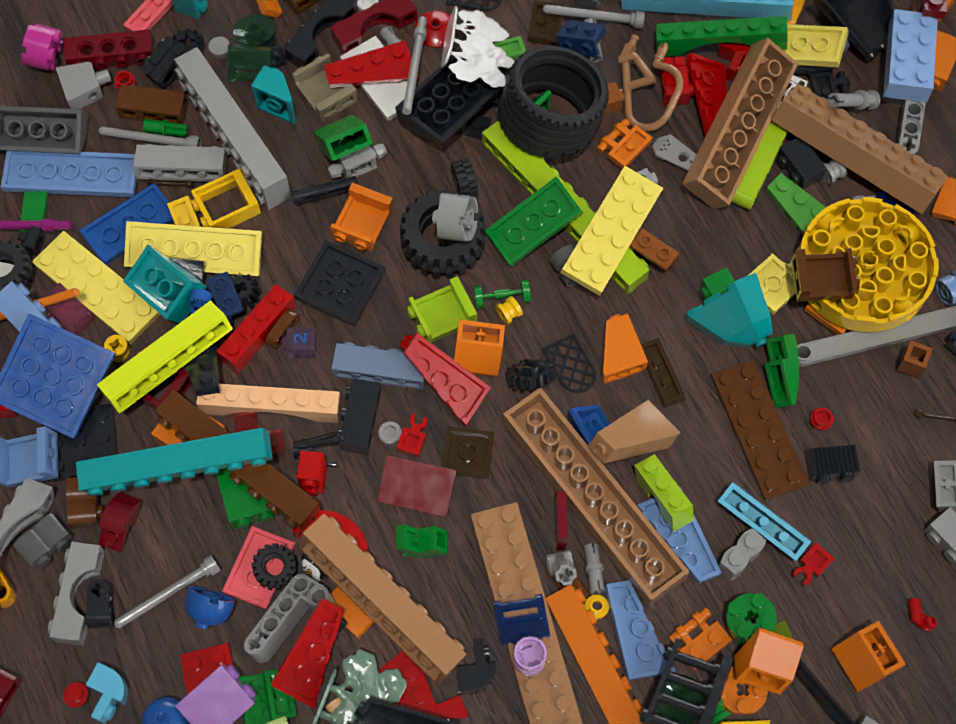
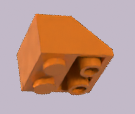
M459 319L453 360L472 374L498 377L505 325Z
M879 621L858 631L831 649L857 693L906 665Z
M759 628L734 656L736 680L780 695L793 681L803 650V643Z

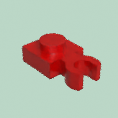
M412 414L410 416L411 428L403 427L396 451L419 458L426 439V434L421 431L427 427L428 422L427 417H424L421 424H416L414 422L416 414Z
M815 543L799 561L804 567L795 569L792 577L795 578L798 574H803L805 580L802 586L805 587L811 581L812 574L818 578L835 558L819 544Z

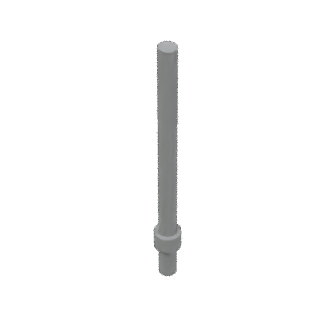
M423 16L419 17L418 25L413 35L415 42L402 110L406 115L411 114L423 41L426 40L427 19Z

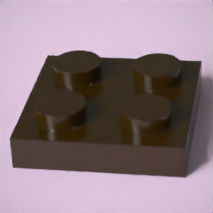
M448 426L442 467L457 470L456 475L489 479L494 432Z

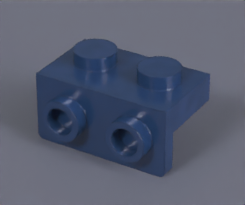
M567 20L556 36L559 47L573 50L583 56L598 57L599 50L597 44L607 30L604 24Z
M224 272L206 279L209 289L206 291L212 294L211 301L215 302L216 306L225 314L230 325L233 326L234 323L231 316L243 312V307L229 273Z

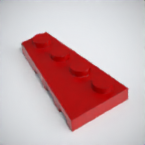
M404 40L323 66L330 88L347 87L350 84L358 86L364 83L375 85L379 84V82L389 81L391 83H400L402 80H408L412 58Z
M690 53L686 56L706 137L727 95L726 64Z
M323 597L320 598L272 679L271 686L313 709L315 708L318 691L321 688L325 668L328 664L332 645L344 612L343 608Z

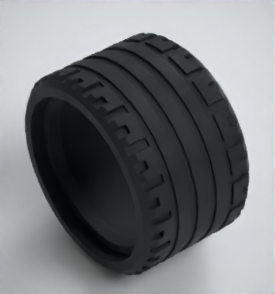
M556 46L533 48L521 54L511 67L498 105L500 126L504 130L505 135L517 147L529 154L546 159L573 157L575 154L578 155L581 151H584L595 135L609 101L608 84L602 72L593 62L573 50ZM549 90L571 102L580 114L561 115L547 111L535 104L525 92Z

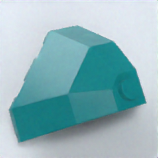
M756 272L734 281L727 286L728 290L723 295L716 293L706 299L704 304L692 308L685 314L684 319L688 324L721 345L744 348L756 346V348L766 345V339H770L773 334L771 316Z

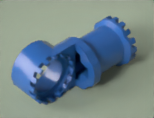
M202 289L192 290L189 301L191 314L211 300L212 294Z

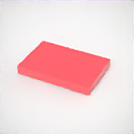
M252 526L222 592L268 610L276 588L268 590L267 587L263 588L256 581L251 567V563L254 562L253 556L254 554L257 556V550L260 548L261 550L265 549L264 545L268 544L270 547L272 543H277V546H280V544L284 545L293 554L296 543ZM271 559L266 563L265 571L269 575H278L282 572L284 563L280 559Z

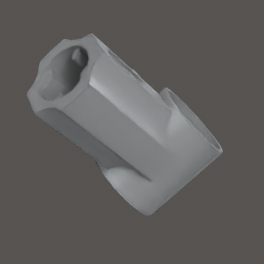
M570 550L546 555L549 575L554 576L556 581L561 582L563 585L572 584L577 574Z

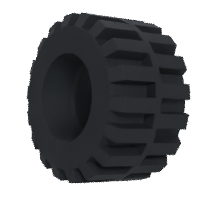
M7 239L4 242L0 240V262L14 265L10 273L0 277V291L11 281L18 285L22 283L29 290L31 288L29 283H33L35 279L33 276L35 269L29 256L18 243H11Z

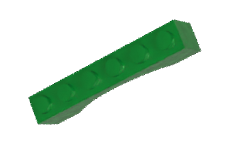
M787 16L656 24L657 50L662 43L668 44V51L664 57L680 56L691 49L712 43L736 42L752 45L766 38H769L782 50H787Z

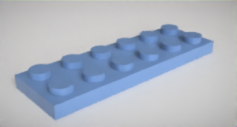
M7 151L1 189L4 192L45 191L48 194L133 197L137 183V177L133 168L135 154Z

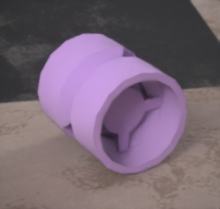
M531 636L524 637L518 641L514 649L513 663L519 673L525 676H533L541 672L547 655L544 643L538 638Z

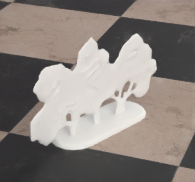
M455 6L445 33L441 68L446 66L450 55L456 57L457 62L450 64L448 68L456 74L458 79L473 82L478 78H482L491 87L505 86V76L497 67L510 68L514 64V60L507 57L506 52L502 48L494 46L493 42L504 41L509 37V33L500 27L494 19L486 17L479 10L474 12L459 11L458 15L464 22L457 25L458 7ZM469 25L475 27V29H473V30H468V29H465V28H467V26H469ZM455 29L463 31L467 35V39L465 41L455 39ZM454 42L460 44L462 52L452 51Z

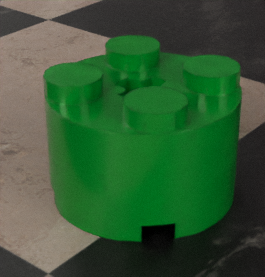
M743 594L729 604L727 610V632L732 641L737 645L744 646L759 628L774 633L776 631V610L763 594ZM752 619L753 621H756V623L752 624L751 621L747 620Z

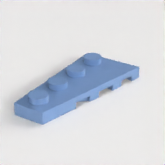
M655 498L637 505L647 520L690 571L689 573L698 584L722 574L695 516L693 522L673 532L661 516L660 507Z
M629 580L606 584L604 586L609 603L625 676L629 681L662 676L667 660H664L666 651L662 643H659L651 621H648L644 614V608ZM674 666L671 671L672 673L676 672Z

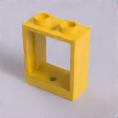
M240 169L191 191L193 196L191 203L195 212L200 211L202 215L200 221L203 227L229 229L261 214L259 204ZM237 187L247 206L212 221L203 202Z

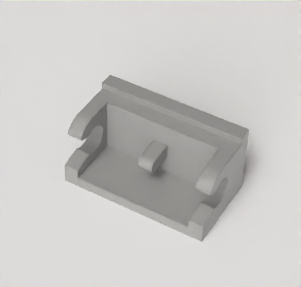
M934 461L936 508H938L939 513H944V510L950 507L956 512V461Z

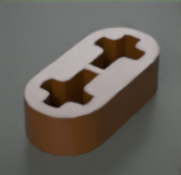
M290 308L286 309L268 333L266 344L278 349L296 326L300 314Z

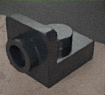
M275 34L255 41L265 66L277 68L286 65L287 62L282 46Z
M475 114L461 127V135L482 140V132L491 126L492 118Z

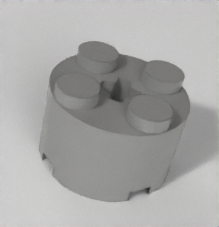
M441 193L438 210L433 212L432 217L433 224H437L438 238L463 242L473 239L478 222L473 221L474 213L478 214V203L475 197Z

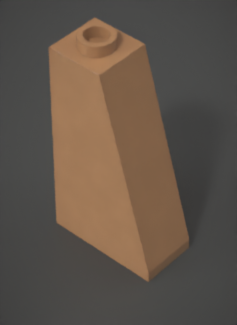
M647 400L597 432L587 447L605 464L667 449L681 432Z

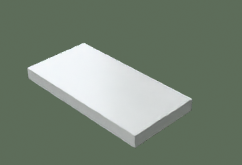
M374 36L340 56V60L384 46ZM402 80L400 83H391L389 81L379 82V84L370 85V83L359 85L388 122L397 116L395 107L405 98L408 80Z

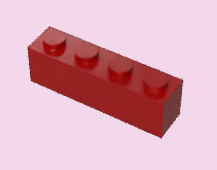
M275 284L216 351L220 362L239 374L266 343L268 333L285 310L288 308L294 310L296 308L294 297Z

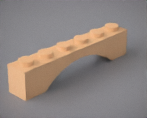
M220 384V393L197 396L196 405L199 410L208 415L224 416L241 412H270L293 415L315 422L339 423L341 397L340 393L336 391Z

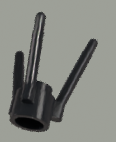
M338 431L309 439L293 441L294 458L299 460V452L301 451L314 452V447L342 442L344 437L333 438L337 436ZM325 461L329 467H338L337 463Z

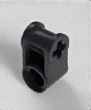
M94 580L87 587V628L114 627L113 589L103 580ZM101 588L105 590V592L100 594V597L96 595V593L101 591Z

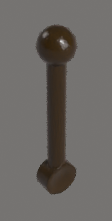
M148 179L147 181L148 186L155 183L156 185L186 186L190 189L194 185L193 181H156L155 179Z
M916 409L914 412V416L917 419L929 417L956 422V417L927 413L922 409Z

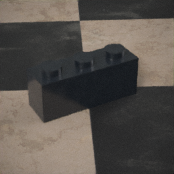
M353 378L351 386H347L345 399H348L347 407L342 408L341 421H344L343 427L338 429L337 437H344V441L338 442L341 451L369 455L382 391L380 382Z

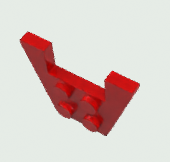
M403 651L378 670V673L381 674L385 670L398 669L401 672L402 678L406 680L407 687L399 702L393 703L394 705L442 719L468 718L460 695L435 704L424 672Z

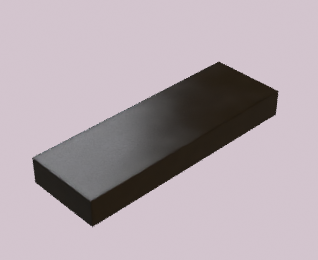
M657 338L641 344L648 361L646 370L663 408L685 401L684 392L660 339Z

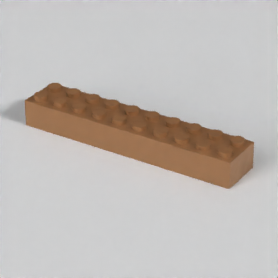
M542 388L537 389L503 413L504 426L554 489L566 492L569 508L626 580L630 581L634 590L648 607L687 578L690 571L597 456L587 447L588 445Z
M515 502L471 514L472 529L527 723L582 724L518 503ZM524 637H536L546 646L545 665L538 674L525 676L514 667V649L518 641Z

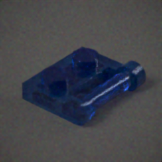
M543 594L535 595V598L504 603H501V601L493 602L501 646L517 644L519 640L530 636L536 637L539 640L550 638ZM537 607L538 613L509 618H504L503 615L505 612Z

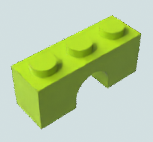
M655 454L634 465L636 481L648 497L652 495L655 497L660 507L661 516L673 532L694 521L693 505Z

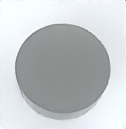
M224 37L213 38L209 42L210 54L216 59L227 57L231 52L229 41Z
M391 421L383 423L378 430L380 441L386 446L398 444L402 433L400 426Z

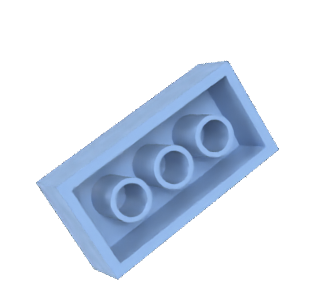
M894 9L888 27L883 97L919 102L928 101L934 85L938 18L923 17L921 12Z

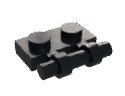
M832 71L810 74L809 77L812 92L827 100L834 99L828 96L831 93H837L836 88L841 89V93H851L849 89L850 80L846 77L845 71L838 72L836 74L837 78H833ZM845 107L847 112L855 110L854 107Z

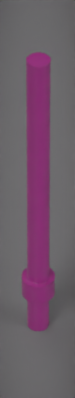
M44 218L42 221L0 220V229L30 230L31 226L39 227L44 232H54V230H71L72 223L71 221H55L53 218Z

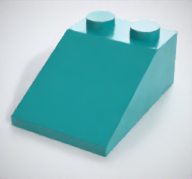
M148 244L123 280L127 286L165 319L177 323L185 320L190 313L189 301L192 290H205L207 288L190 272Z

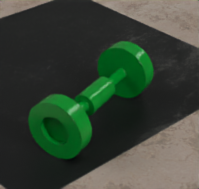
M528 279L520 281L521 289L519 290L501 289L494 290V293L482 294L481 285L474 286L476 309L483 308L484 298L494 297V299L508 298L510 295L522 294L523 303L530 302L531 296Z

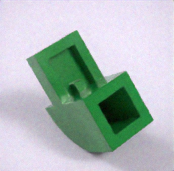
M405 524L396 526L395 542L397 550L402 551L404 557L432 558L448 554L447 530L436 526L416 529Z

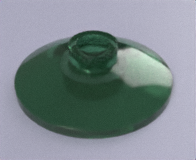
M262 14L247 15L238 20L233 27L235 39L245 45L263 43L270 39L275 32L273 19Z
M667 681L663 693L681 700L685 699L687 702L698 706L701 704L705 705L706 698H704L703 694ZM660 702L657 707L662 717L681 724H690L697 720V716Z

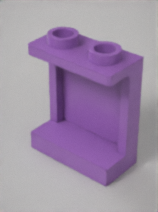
M224 663L176 705V708L190 724H232L257 701L254 697L257 694L248 683L244 685L238 679L240 674L231 664L227 666Z

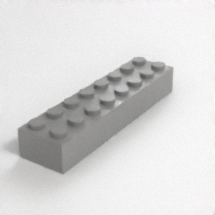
M196 47L174 59L177 67L174 71L179 78L178 83L183 92L188 91L190 102L194 108L198 107L201 112L199 114L204 123L209 122L211 125L210 130L215 139L220 138L223 143L221 146L225 148L226 155L231 154L236 170L240 169L244 173V178L249 187H253L256 191L254 194L261 205L265 204L267 209L270 210L291 198L287 176L200 50Z

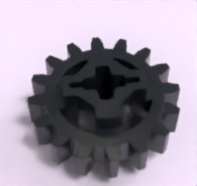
M523 359L519 361V364H512V367L507 368V372H505L508 386L521 390L543 388L542 385H550V381H555L556 369L553 362L548 363V360L542 361L541 359Z

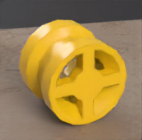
M512 296L506 298V302L503 304L499 303L495 306L498 316L506 325L511 323L514 317L523 315L520 305Z
M112 335L104 343V348L116 353L113 359L114 362L121 363L129 358L131 350L123 336Z

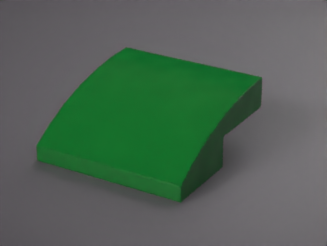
M278 669L264 671L263 674L238 677L244 685L248 683L257 694L254 696L257 701L242 714L244 724H266L283 716H286L287 720L297 717L294 698L270 684Z

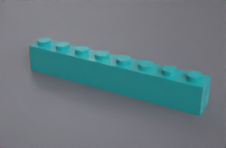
M264 428L78 461L76 462L79 491L88 493V496H97L103 494V490L111 489V492L126 490L125 486L130 485L140 488L149 486V482L152 481L169 483L172 482L174 477H181V479L195 478L196 473L204 472V475H213L219 473L218 469L227 468L228 471L242 469V465L251 464L253 467L266 464L265 461L273 460L269 431Z

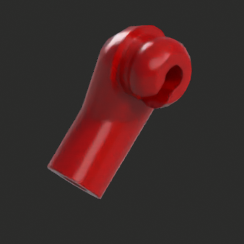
M913 598L908 600L911 622L923 631L935 629L937 627V620L933 616H927L922 613L920 599Z

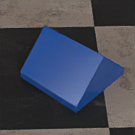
M599 405L571 408L568 412L567 421L587 445L590 444L597 432L610 425Z

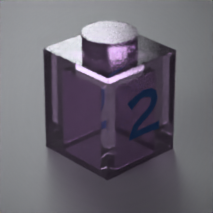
M287 328V336L283 337L282 345L283 350L287 351L288 358H316L317 336L315 328Z

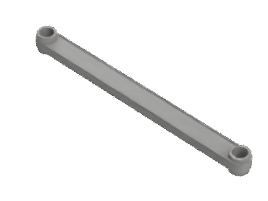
M956 306L913 316L904 324L887 331H852L797 345L798 353H803L807 357L801 358L798 356L799 367L956 329Z

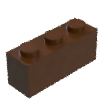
M131 84L120 86L115 108L119 118L138 121H144L145 119L164 121L166 119L169 123L184 124L188 101L185 92L179 90L168 91L156 87L144 88Z

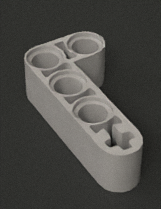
M882 92V100L886 104L901 107L896 143L902 145L905 149V146H908L907 151L916 155L920 144L926 102L883 97Z
M298 574L294 576L244 642L245 651L258 663L268 662L309 608L314 610L321 597H325L328 601L336 604L335 598L323 585L307 575Z

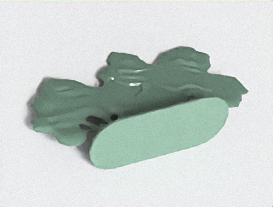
M359 649L356 655H350L343 659L342 667L346 678L345 682L339 686L332 684L337 673V669L334 668L313 724H317L319 717L332 721L333 724H353L357 718L354 715L357 707L361 702L366 703L369 697L391 704L399 702L407 687L406 680L402 678L401 672L398 669L385 670L381 674L378 673L375 656ZM348 686L353 687V691H345V688ZM329 691L335 692L342 700L341 704L331 714L322 710Z

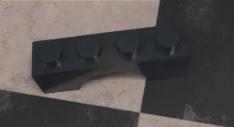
M324 0L318 10L316 9L312 12L310 19L299 27L297 34L285 43L284 53L286 60L298 68L312 63L319 57L318 48L315 44L318 34L330 28L336 22L343 21L356 13V1Z

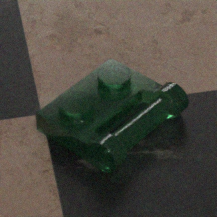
M229 43L228 81L245 80L254 82L259 74L237 71L236 67L261 70L265 65L272 68V48Z

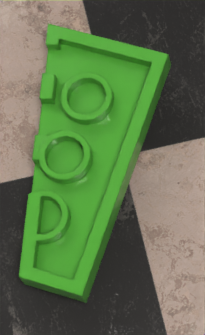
M782 173L766 189V192L782 212H786L791 219V223L795 228L798 227L803 235L816 215L826 208Z

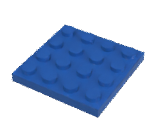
M29 313L0 372V405L76 439L99 391L97 384L105 378L116 353Z

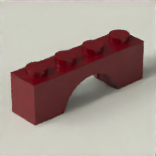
M383 0L374 3L371 7L356 12L351 17L338 21L331 26L332 40L343 55L361 45L366 31L375 25L388 24L400 30L418 20L417 8L411 0Z

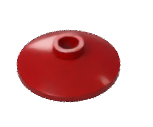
M430 11L423 14L422 16L427 19V35L423 45L430 48L443 47L450 15L442 11Z

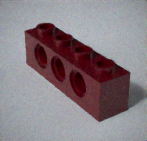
M150 29L64 38V60L66 65L91 62L93 69L99 70L107 67L143 65L145 58L154 53V41Z

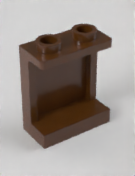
M846 248L844 253L806 255L805 249L795 250L791 260L797 301L853 299L856 291L860 288V280L858 276H855L857 261L856 256L852 255L851 248Z

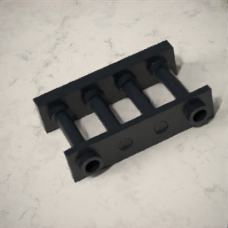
M676 638L673 647L668 646L664 657V660H667L666 666L649 709H643L640 722L643 724H681L655 714L660 702L697 716L696 719L700 720L699 724H712L734 658L724 655L721 664L717 662L712 664L679 652L681 639ZM675 661L712 674V677L715 678L714 684L708 683L706 685L672 673ZM667 681L703 694L704 698L708 699L706 705L701 704L698 706L663 693Z

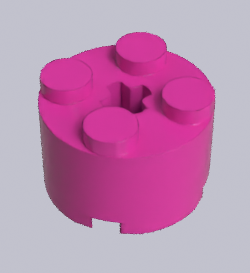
M36 23L29 25L22 45L26 47V54H21L22 64L55 72L58 66L57 54L62 53L64 48V41L61 40L62 31Z

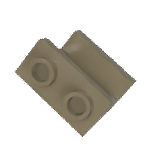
M329 54L317 57L312 63L298 68L292 74L294 86L321 122L358 101L357 91L352 84L347 87L330 88L323 66L332 63Z

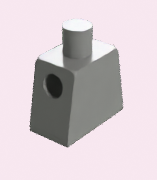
M91 62L56 68L70 109H81L101 99L103 94L100 85L112 82L107 69L95 73Z

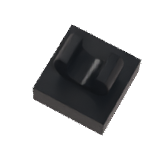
M31 226L29 233L20 231L17 240L21 241L20 245L25 247L29 255L35 257L40 254L46 239L42 230Z

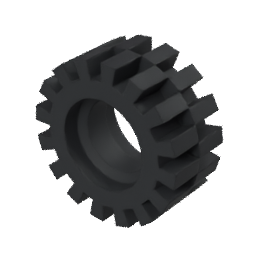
M464 158L451 162V173L456 191L459 192V195L477 197L479 195L478 184L470 159Z
M272 543L270 547L268 544L264 545L265 549L261 550L260 548L257 550V556L255 554L253 556L254 562L251 563L253 575L263 588L281 590L280 587H286L294 575L297 574L296 560L289 548L286 549L282 544L277 546V543ZM274 558L280 559L284 563L282 572L275 576L269 575L265 571L266 563Z

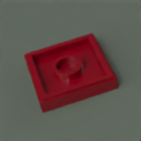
M557 491L554 505L556 551H564L568 540L567 494L565 491Z

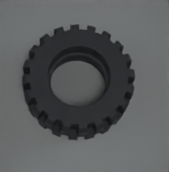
M439 189L437 193H434L433 190L426 192L424 197L419 195L415 198V204L409 203L406 207V212L401 217L400 240L404 256L407 261L411 262V266L415 270L420 268L423 275L428 276L430 273L433 274V278L440 279V276H446L448 279L453 278V274L458 273L460 276L466 273V268L472 269L476 265V260H480L482 250L485 248L486 228L483 213L479 211L478 206V214L474 213L473 220L478 221L477 228L471 241H458L447 247L434 246L425 241L422 233L429 225L433 224V212L438 210L441 193H448L446 189ZM452 190L450 194H459V192Z

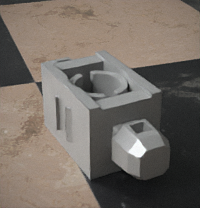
M376 144L372 148L366 146L339 158L338 163L335 162L327 168L331 178L340 177L342 174L346 178L353 176L357 178L377 169L376 158L384 157L387 154L386 148L383 144Z

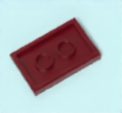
M387 455L377 502L447 517L457 470Z

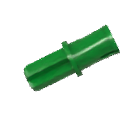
M145 119L143 130L144 133L184 137L187 136L188 126L185 124L169 123L166 119L164 121Z

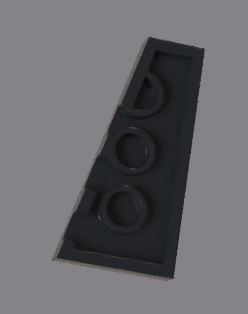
M217 341L184 365L196 396L220 393L219 364L216 352L218 350Z

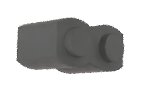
M50 513L41 519L33 529L22 535L13 546L29 565L36 570L47 566L51 562V557L56 552H62L67 549L73 537L57 518Z

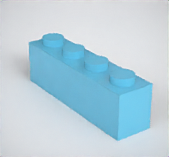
M734 482L731 483L718 500L724 507L796 561L811 543L810 539Z

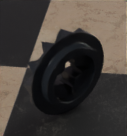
M196 29L178 30V34L172 35V39L188 52L196 47L201 53L204 50V38ZM187 38L190 40L188 49H186L184 44Z

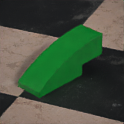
M795 334L766 339L770 362L765 363L775 408L794 405L796 403L799 382Z

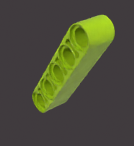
M770 121L731 201L732 203L751 210L777 157L779 148L782 146L789 131Z

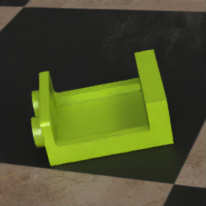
M458 276L449 279L450 285L416 300L413 297L408 298L409 306L406 309L411 319L415 318L418 324L416 326L418 334L430 343L457 332L459 319L477 322V312Z

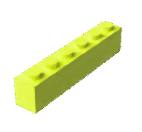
M210 300L99 382L97 386L109 403L120 414L233 329L225 314Z

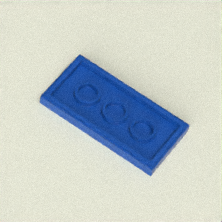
M153 183L79 231L98 258L107 265L125 253L126 221L171 224L174 220L167 205L169 201L156 184Z

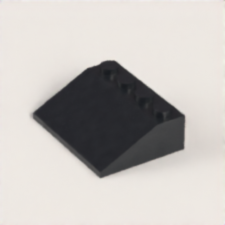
M453 55L449 58L444 68L440 66L415 89L411 114L406 115L402 112L404 99L395 107L398 122L415 135L442 145L503 89L500 86L491 87L482 78H478L473 82L458 79L456 74L448 68L450 64L457 62L456 57Z

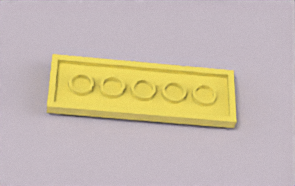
M624 166L560 273L600 296L663 188Z
M126 221L124 267H133L148 244L165 256L205 260L204 271L208 273L228 272L229 274L238 275L240 272L242 275L260 276L262 231Z
M65 231L55 238L32 261L37 269L64 291L72 288L79 289L80 294L74 299L117 335L123 336L129 345L161 315L123 282L124 279Z

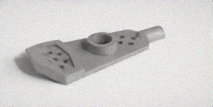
M671 134L658 138L652 146L655 157L666 160L689 171L697 155ZM684 156L687 160L682 162L679 160V157Z

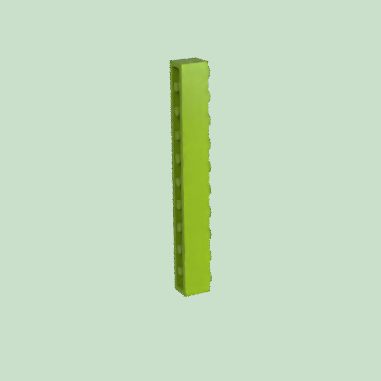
M499 120L482 132V144L531 195L557 176L584 212L564 227L567 233L578 243L596 212L594 213L589 208L587 201L583 197H579L574 192L573 187L560 178L557 170L547 165L544 158L529 154L517 147L505 135ZM629 246L611 278L628 295L647 280L649 267L643 259H639L634 254L633 249Z

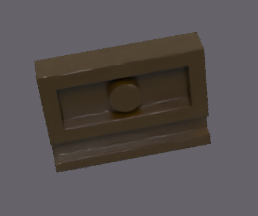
M534 1L527 41L546 44L552 42L558 45L556 35L561 29L563 15L543 12L544 5L556 6L555 3Z

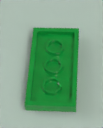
M556 176L486 229V233L508 264L513 267L584 212Z

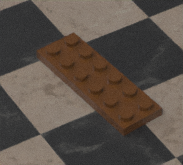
M755 360L712 373L710 376L764 502L808 487L809 482Z

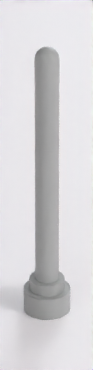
M554 5L543 6V12L548 14L629 23L630 26L637 29H642L645 13L635 11V13L629 15Z
M100 127L98 130L99 134L104 136L166 145H194L202 147V138L196 135L179 138L109 127Z
M209 555L203 559V563L200 564L201 567L114 621V626L116 628L125 626L205 575L208 577L211 574L214 576L221 570L213 556Z

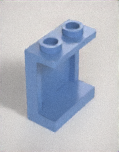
M47 427L36 428L37 434L10 440L0 437V485L12 488L22 485L26 478L37 482L58 478V433Z

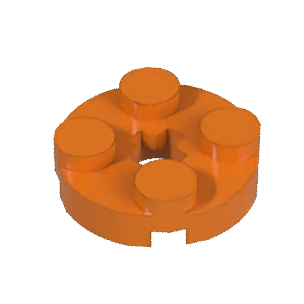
M735 666L731 667L721 698L724 701L723 706L731 714L747 716L756 713L764 705L768 691L737 681ZM745 685L748 688V696L744 694L741 696L737 695L738 688L736 686Z

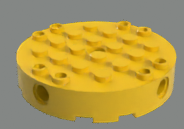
M863 197L862 199L850 200L849 198L831 204L818 213L811 221L798 248L805 249L806 255L844 253L846 248H851L852 255L856 256L857 261L855 276H858L860 280V288L856 291L853 299L815 300L808 302L828 321L853 331L881 332L904 324L922 308L932 292L938 276L939 261L934 249L935 243L926 227L906 209L897 204L893 206L882 202L883 199Z

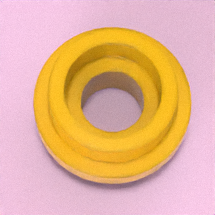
M592 595L585 602L587 610L591 609L597 619H602L609 611V603L601 595ZM594 603H599L601 605V609L595 610L592 605Z

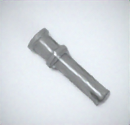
M858 90L855 93H831L828 97L834 99L827 100L831 107H854L858 110L865 108L873 110L880 104V95L875 90L867 92Z

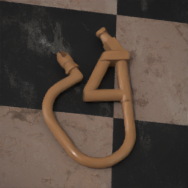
M632 34L628 44H625L621 55L618 56L619 64L622 65L625 116L632 127L637 125L643 131H654L662 127L670 119L683 90V77L675 66L663 63L664 56L668 51V44L662 43L659 45L652 65L656 69L670 72L675 77L676 87L664 114L659 120L650 124L638 122L632 113V90L656 83V77L638 53L635 52V46L639 37ZM635 64L644 75V78L631 81L630 65Z

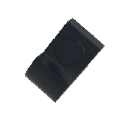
M483 639L473 640L475 665L456 667L458 695L460 696L481 693L491 685L494 679L496 662H485L490 661L489 646H484Z

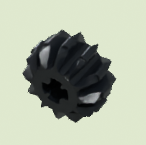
M240 272L238 278L230 275L243 307V312L247 306L253 309L252 302L259 303L260 300L258 295L261 294V289L258 287V281L256 279L252 280L249 274L243 278Z

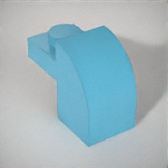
M97 663L86 686L102 695L91 717L105 724L107 720H111L114 716L117 702L126 706L129 690L125 680L116 671L101 663Z

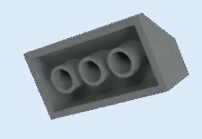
M0 106V150L80 154L87 137L88 113L82 109Z

